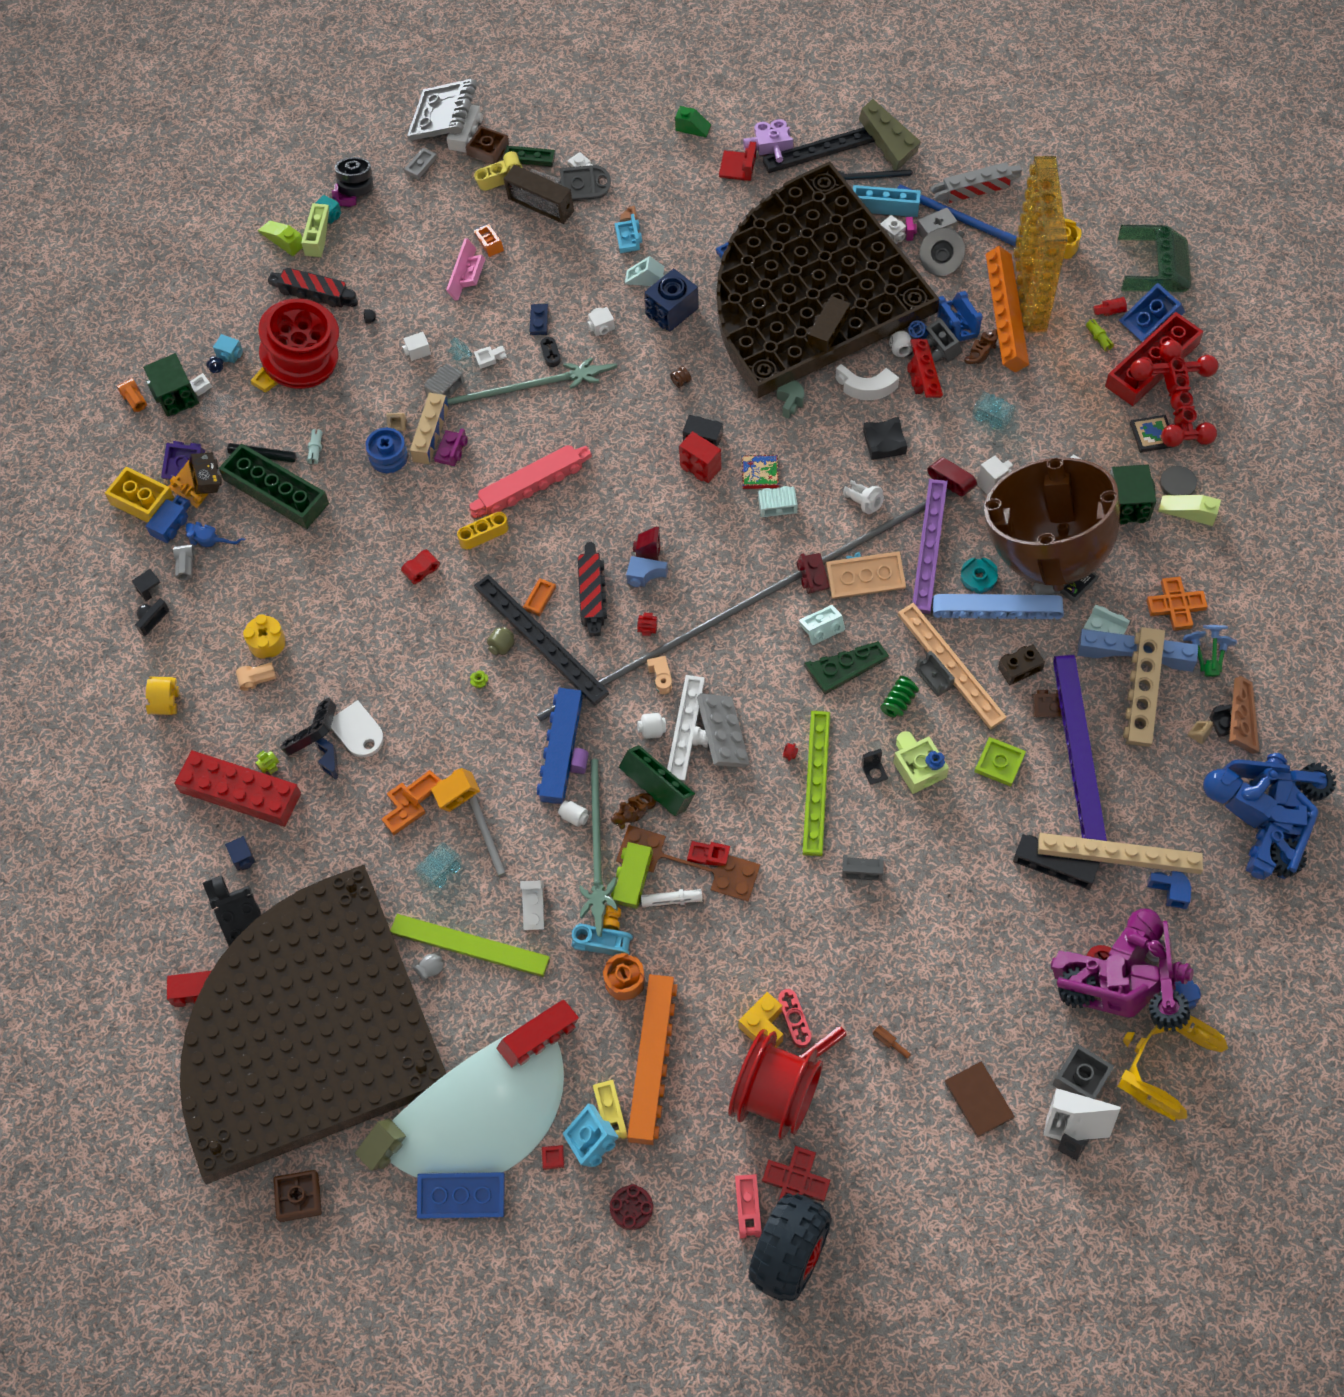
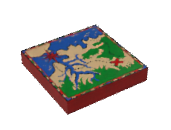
M778 455L742 456L743 489L779 488Z

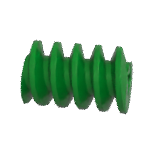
M900 675L899 680L892 687L891 692L885 698L880 709L884 714L892 718L896 716L903 717V711L908 709L907 705L912 703L910 699L915 698L914 693H918L919 688L911 679Z

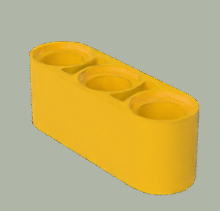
M496 512L460 528L457 536L461 548L468 550L505 534L509 528L507 517L502 512Z

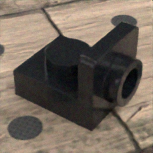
M1231 704L1226 706L1218 705L1213 708L1209 718L1213 722V727L1218 737L1230 734Z

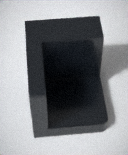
M148 569L133 579L132 583L143 599L148 601L152 598L149 590L158 585L160 580L151 569Z

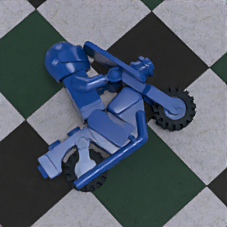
M1273 753L1268 755L1266 762L1233 760L1223 769L1209 772L1204 778L1203 789L1208 798L1225 804L1228 810L1246 824L1259 829L1255 837L1257 839L1256 844L1249 851L1250 859L1245 870L1251 873L1253 877L1264 880L1272 875V873L1278 872V877L1286 879L1297 874L1305 867L1306 864L1304 862L1307 861V857L1303 856L1307 853L1304 850L1319 813L1317 807L1310 800H1323L1335 790L1334 786L1337 781H1333L1336 776H1331L1333 771L1331 769L1329 771L1326 770L1327 765L1321 767L1322 763L1318 762L1315 764L1314 762L1300 771H1290V766L1287 765L1284 755ZM1241 778H1248L1253 780H1251L1249 784L1243 783L1244 781ZM1269 785H1271L1269 787L1268 795L1265 794V790L1268 788Z

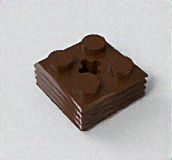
M480 126L465 147L467 156L489 164L496 163L507 145H509L508 135Z
M316 1170L280 1175L273 1178L276 1219L279 1222L320 1216L322 1214L319 1174ZM297 1192H300L302 1195L299 1197V1200L293 1198L297 1195Z

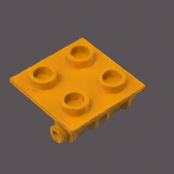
M189 460L177 476H173L170 479L171 483L168 487L176 494L190 500V504L195 508H198L209 494H195Z

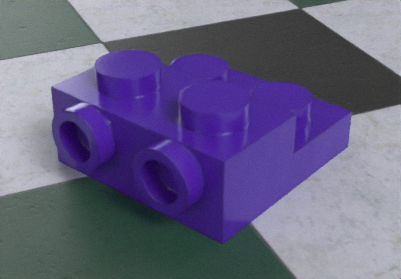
M180 441L166 443L161 478L170 480L173 476L176 477L190 459L191 454L205 453V449L196 443H190V446L184 445Z

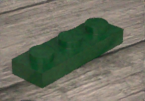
M509 145L506 147L505 154L511 151L516 152L521 164L553 167L555 150Z

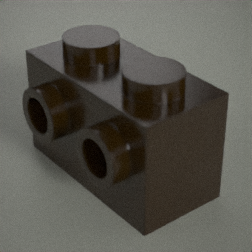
M1034 644L1028 647L1023 646L1013 654L1008 653L1002 656L998 669L1010 686L1043 671L1045 661Z

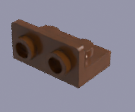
M1037 690V694H1032L1034 717H1062L1058 690L1054 694H1048V690Z

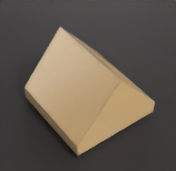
M405 413L386 414L388 428L406 431Z
M1197 721L1188 733V736L1203 744L1212 732L1213 722Z

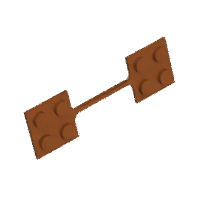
M628 825L616 862L623 863L621 854L623 848H627L628 842L648 846L653 851L649 872L654 873L660 858L673 860L712 872L714 880L711 891L749 902L761 864L728 855L726 866H718L716 868L705 867L664 854L662 847L666 836Z

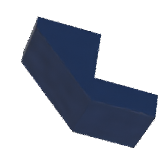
M321 738L315 744L325 754L318 763L321 770L336 780L338 778L337 752L332 743L325 738Z

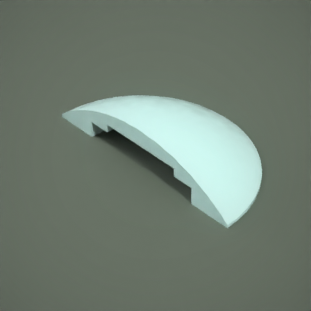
M505 1035L453 1068L421 1093L392 1120L406 1137L402 1141V1147L390 1157V1163L401 1171L417 1178L418 1174L505 1172L521 1162L542 1141L550 1129L560 1106L564 1084V1067L558 1041L553 1045L547 1044L546 1048L538 1055L532 1054L530 1059L523 1065L517 1064L511 1068L496 1049L500 1041L507 1036Z

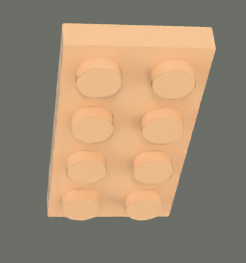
M900 551L826 562L832 599L906 588Z

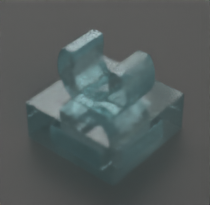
M456 337L450 341L453 347L448 352L451 354L456 352L452 357L453 359L460 360L462 356L468 358L472 355L463 341Z

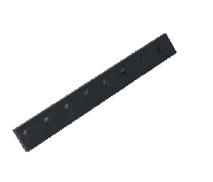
M862 127L781 151L783 161L780 163L776 161L775 154L763 157V163L768 173H772L875 142V140Z

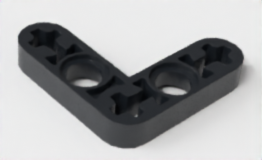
M330 698L324 699L317 706L312 725L287 738L281 744L280 749L289 756L326 736L332 725L336 704Z

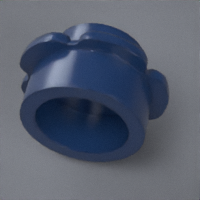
M211 357L207 361L206 366L212 373H219L223 369L224 362L221 358Z

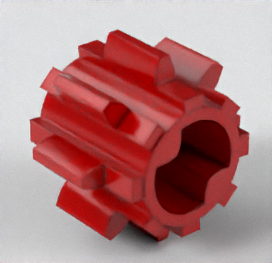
M646 612L643 615H639L637 632H641L642 636H651L652 633L656 634L657 616Z

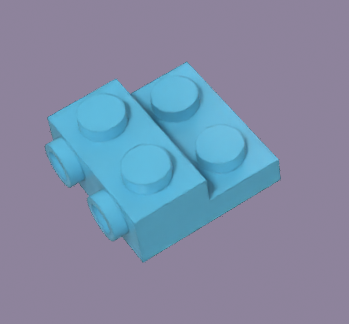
M589 1103L562 1133L579 1163L588 1167L598 1166L602 1162L601 1157L605 1152L611 1151L615 1147V1141L618 1138L610 1122L603 1120L596 1107Z

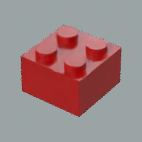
M692 431L679 445L681 468L686 472L694 474L698 480L709 483L721 470V449Z

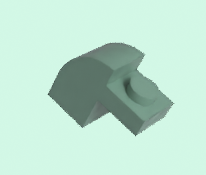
M795 380L777 389V399L785 401L782 417L789 419L791 414L795 415L798 407L803 408L804 389Z

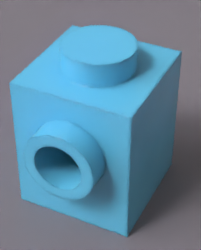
M222 334L213 346L216 357L221 358L224 362L235 363L243 353L239 340Z

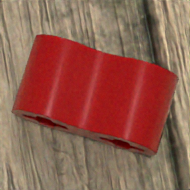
M425 549L414 559L407 561L402 566L401 571L413 584H417L428 574L437 570L440 562L429 550Z

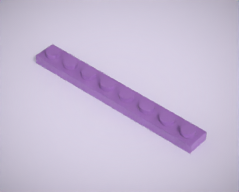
M929 479L913 595L914 604L925 614H930L947 490V481Z

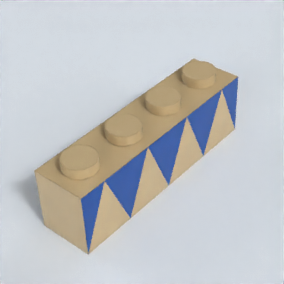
M428 394L410 448L413 462L431 463L449 408L446 395Z

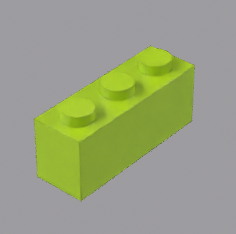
M628 842L627 848H623L621 854L623 863L617 869L616 878H618V881L611 893V897H613L616 904L638 909L653 855L651 847Z

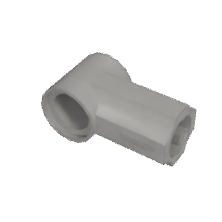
M193 544L174 546L175 577L182 581L189 580L193 575L195 547Z

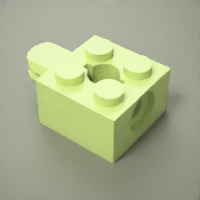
M907 731L901 732L897 736L896 746L899 751L895 752L893 763L912 794L947 778L949 767L946 762L938 770H932L926 764L925 759L930 752L936 751L939 753L929 736L918 742Z

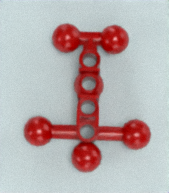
M1168 340L1161 345L1159 354L1165 362L1169 363L1152 364L1149 360L1140 358L1132 363L1130 373L1137 381H1145L1153 374H1164L1166 387L1170 393L1169 397H1171L1170 404L1175 410L1173 412L1175 424L1166 426L1161 433V439L1166 446L1176 447L1184 440H1196L1202 445L1211 444L1217 437V429L1213 424L1204 422L1193 429L1192 422L1196 420L1197 413L1194 410L1195 406H1192L1193 396L1188 392L1191 390L1188 372H1197L1202 377H1210L1216 374L1219 363L1212 355L1201 356L1197 361L1185 362L1181 358L1183 351L1181 344L1175 340Z

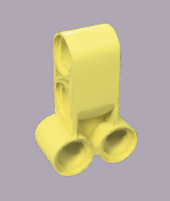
M507 152L502 161L478 169L474 177L479 188L487 191L504 185V177L514 164L523 168L517 153Z

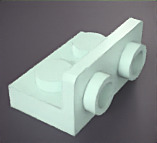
M833 605L799 620L800 626L809 635L812 645L845 630L843 617Z
M1095 605L1083 629L1125 634L1130 620L1126 619L1123 615L1109 611L1103 606Z

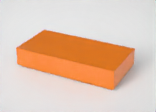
M539 578L523 608L527 612L540 616L556 589V584Z
M429 770L402 791V795L417 806L433 794L431 788L436 786L441 779Z

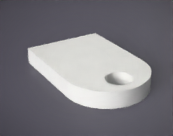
M358 700L333 717L331 730L351 754L357 757H369L381 749L384 742L383 732ZM367 742L375 743L371 749L364 748Z

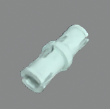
M316 429L311 431L307 458L309 464H312L313 460L314 464H318L319 451L322 450L321 438L323 432L317 429V434H315Z

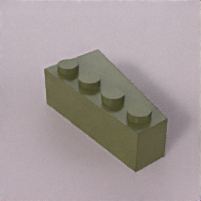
M874 99L861 109L859 121L868 134L874 138L877 147L881 148L886 160L892 164L893 170H898L918 152L921 141Z

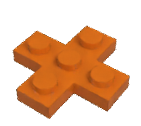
M1181 576L1162 578L1161 586L1164 595L1148 596L1146 600L1150 617L1169 615L1173 631L1192 629L1193 621L1190 612L1206 611L1208 608L1204 591L1185 592Z

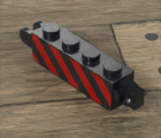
M285 268L282 273L271 272L268 277V283L279 288V291L284 295H293L300 299L325 303L331 307L337 306L342 308L343 305L354 307L358 304L356 292L347 289L345 282L292 268Z
M587 542L584 546L585 554H580L577 557L580 616L582 625L588 627L589 636L593 637L601 636L604 619H607V608H603V603H606V591L602 592V587H605V575L601 576V571H605L604 560H600V554L596 553L595 544Z

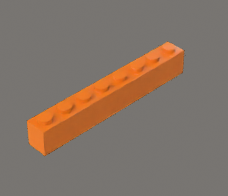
M997 246L985 255L1002 365L1013 372H1018L1029 365L1014 266L1012 254L1001 246Z
M649 974L627 1136L629 1143L654 1145V1139H659L660 1126H656L657 1118L662 1116V1105H659L660 1097L664 1098L665 1085H662V1077L667 1076L668 1064H664L665 1056L669 1057L670 1044H667V1038L672 1036L673 1024H669L670 1016L675 1014V1004H672L673 996L677 997L678 984H674V977Z

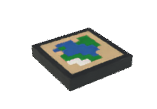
M1166 415L1131 420L1130 425L1140 453L1173 448L1166 446L1161 439L1163 429L1169 425Z

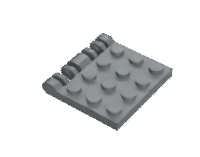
M470 79L423 89L407 134L408 139L412 141L448 133H462L465 124L464 119L467 118L473 100L471 95L475 94L478 85L477 81Z

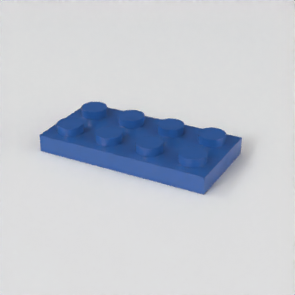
M505 1172L430 1173L417 1175V1218L504 1217Z

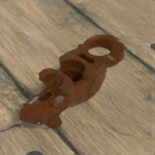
M997 329L988 334L983 332L980 341H974L970 356L964 358L966 364L983 363L989 356L990 350L992 348L996 349V342L998 340Z
M641 793L635 797L628 798V803H620V809L611 817V822L619 826L620 829H624L625 823L639 821L645 815L647 809L655 807L656 801L648 793ZM641 799H646L649 803H646Z

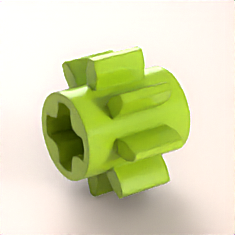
M263 750L256 755L258 761L255 764L262 773L268 772L273 774L278 770L276 766L280 762L272 751L266 753Z

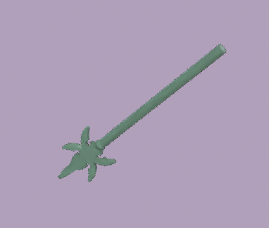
M593 358L585 360L580 367L575 364L564 363L563 366L569 368V372L448 398V406L570 379L574 381L569 386L570 389L577 387L582 380L589 383H600L599 379L593 378V376L615 369L617 364L589 366Z
M591 759L594 886L591 888L592 894L581 885L579 886L582 895L589 899L582 907L580 918L583 919L590 910V906L593 905L591 911L595 917L597 936L602 937L603 916L606 912V905L604 903L607 902L609 906L618 911L615 901L608 897L614 890L617 879L614 877L607 886L606 891H604L601 867L598 759Z

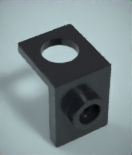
M881 749L870 751L862 756L861 766L870 785L888 779L881 763ZM872 769H879L881 776L877 779L872 778L870 771Z
M1064 1133L1058 1151L1077 1161L1090 1139L1076 1140Z

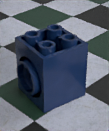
M674 268L644 292L646 316L651 320H655L662 329H666L669 332L699 309L698 286Z

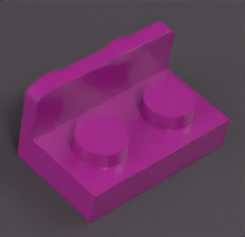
M461 428L459 433L445 431L434 457L435 462L455 466L457 461L461 460V450L468 442L465 429Z

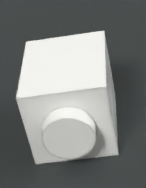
M424 332L404 338L405 345L402 347L405 355H409L411 361L431 355Z

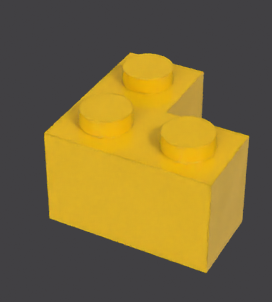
M766 992L738 1020V1028L752 1041L755 1040L762 1029L767 1030L768 1035L775 1031L777 1034L775 1047H778L783 1042L784 1034L772 1023L782 1013L783 1005Z

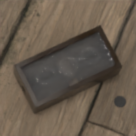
M515 164L504 177L509 200L562 224L574 212L571 189Z

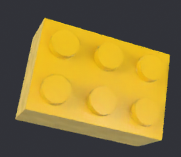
M127 466L105 492L112 506L147 523L166 499L173 501L175 498L170 487Z

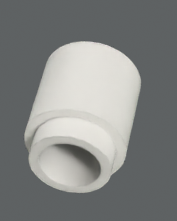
M564 801L558 811L562 819L577 827H580L581 824L585 825L589 818L588 810L572 801Z

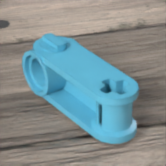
M579 923L572 930L571 946L574 950L609 955L630 954L628 949L633 935L623 931L603 928L602 937H598L596 927ZM581 934L587 936L585 940L577 939V937Z

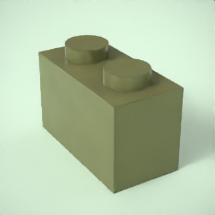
M390 1118L378 1121L355 1154L371 1171L379 1168L384 1169L391 1162L390 1157L402 1147V1141L406 1135Z

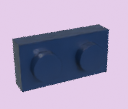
M531 304L530 335H547L548 304Z

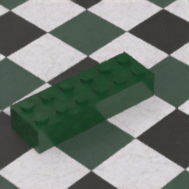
M242 443L218 468L225 482L305 529H308L329 505L325 491Z

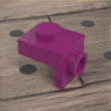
M335 184V189L332 190L333 200H336L340 206L351 207L357 205V196L341 194L338 184Z

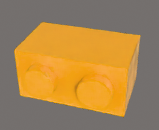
M463 768L455 770L452 775L440 780L436 786L431 788L439 808L448 812L480 792L472 772Z

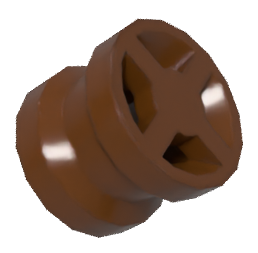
M684 366L679 367L678 371L670 373L672 382L678 388H681L685 382L688 383L692 380L689 371Z

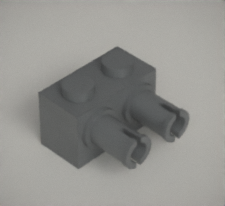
M941 318L926 327L928 333L926 339L928 340L929 347L934 346L937 348L931 352L934 363L941 358H945L949 362L963 353L959 340Z

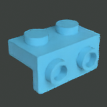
M631 214V221L614 223L620 253L640 250L642 235L641 232L638 233L637 231L640 230L639 221L635 220L634 214Z

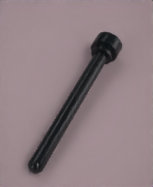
M910 169L848 174L838 171L845 181L904 177L913 174Z

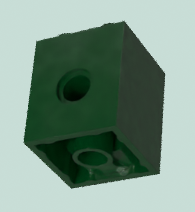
M176 353L143 366L149 379L146 383L156 403L161 404L167 417L200 404Z
M1149 464L1112 467L1110 474L1117 484L1120 500L1119 524L1124 525L1129 522L1145 523L1150 521L1156 504V489L1154 480L1151 477Z

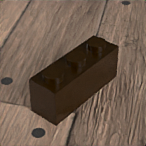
M833 296L830 297L828 302H824L821 314H817L813 327H809L806 337H808L809 346L826 353L828 352L850 315L849 302Z

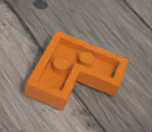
M403 782L386 793L396 806V809L381 818L393 836L426 813L420 804L415 806L402 795V791L406 788Z

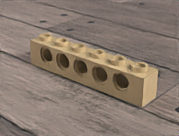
M1141 627L1139 632L1135 633L1134 644H1137V650L1133 651L1132 663H1135V667L1130 673V681L1133 684L1132 689L1128 691L1127 700H1130V708L1126 709L1125 719H1128V727H1124L1123 738H1126V744L1144 747L1152 745L1165 630ZM1143 646H1150L1152 653H1146L1143 650ZM1141 665H1148L1150 672H1144L1141 669ZM1139 683H1145L1148 686V690L1142 691L1139 688ZM1137 702H1143L1146 705V709L1140 710L1137 707ZM1137 720L1141 721L1144 728H1136L1134 722Z

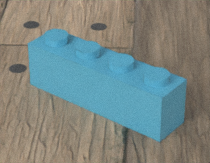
M853 185V191L872 214L918 217L920 190Z

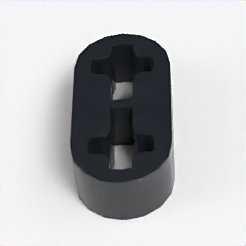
M545 337L540 342L545 363L549 367H556L561 362L556 341L552 337ZM546 344H550L551 349H548ZM550 355H553L555 360L552 361Z

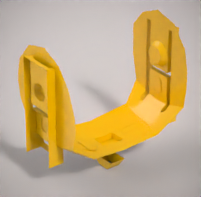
M1191 1015L1190 1020H1187L1188 1024L1186 1026L1182 1024L1183 1028L1180 1030L1178 1027H1175L1177 1032L1208 1050L1222 1053L1228 1049L1224 1035ZM1192 1023L1195 1024L1194 1027H1193V1029L1190 1028V1026H1191ZM1156 1025L1147 1038L1142 1037L1134 1050L1137 1055L1130 1070H1125L1117 1087L1132 1095L1142 1105L1173 1121H1176V1119H1186L1187 1110L1181 1103L1166 1091L1141 1081L1136 1066L1151 1036L1165 1032L1164 1027L1160 1030ZM1135 1032L1126 1033L1123 1042L1127 1047L1131 1043Z

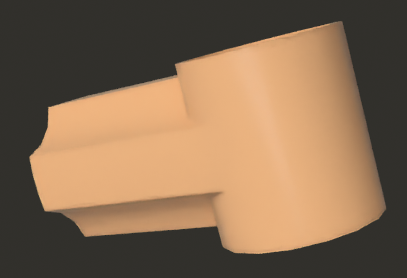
M272 662L253 668L251 666H242L236 670L239 687L243 691H247L248 688L254 689L257 684L276 679Z

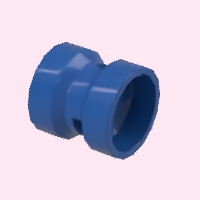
M913 321L909 325V334L914 339H926L928 335L927 326L922 321Z

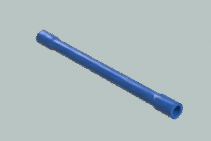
M901 184L897 187V189L912 190ZM920 194V204L936 211L948 208L956 220L992 235L1014 247L1019 242V237L1011 233L1004 232Z

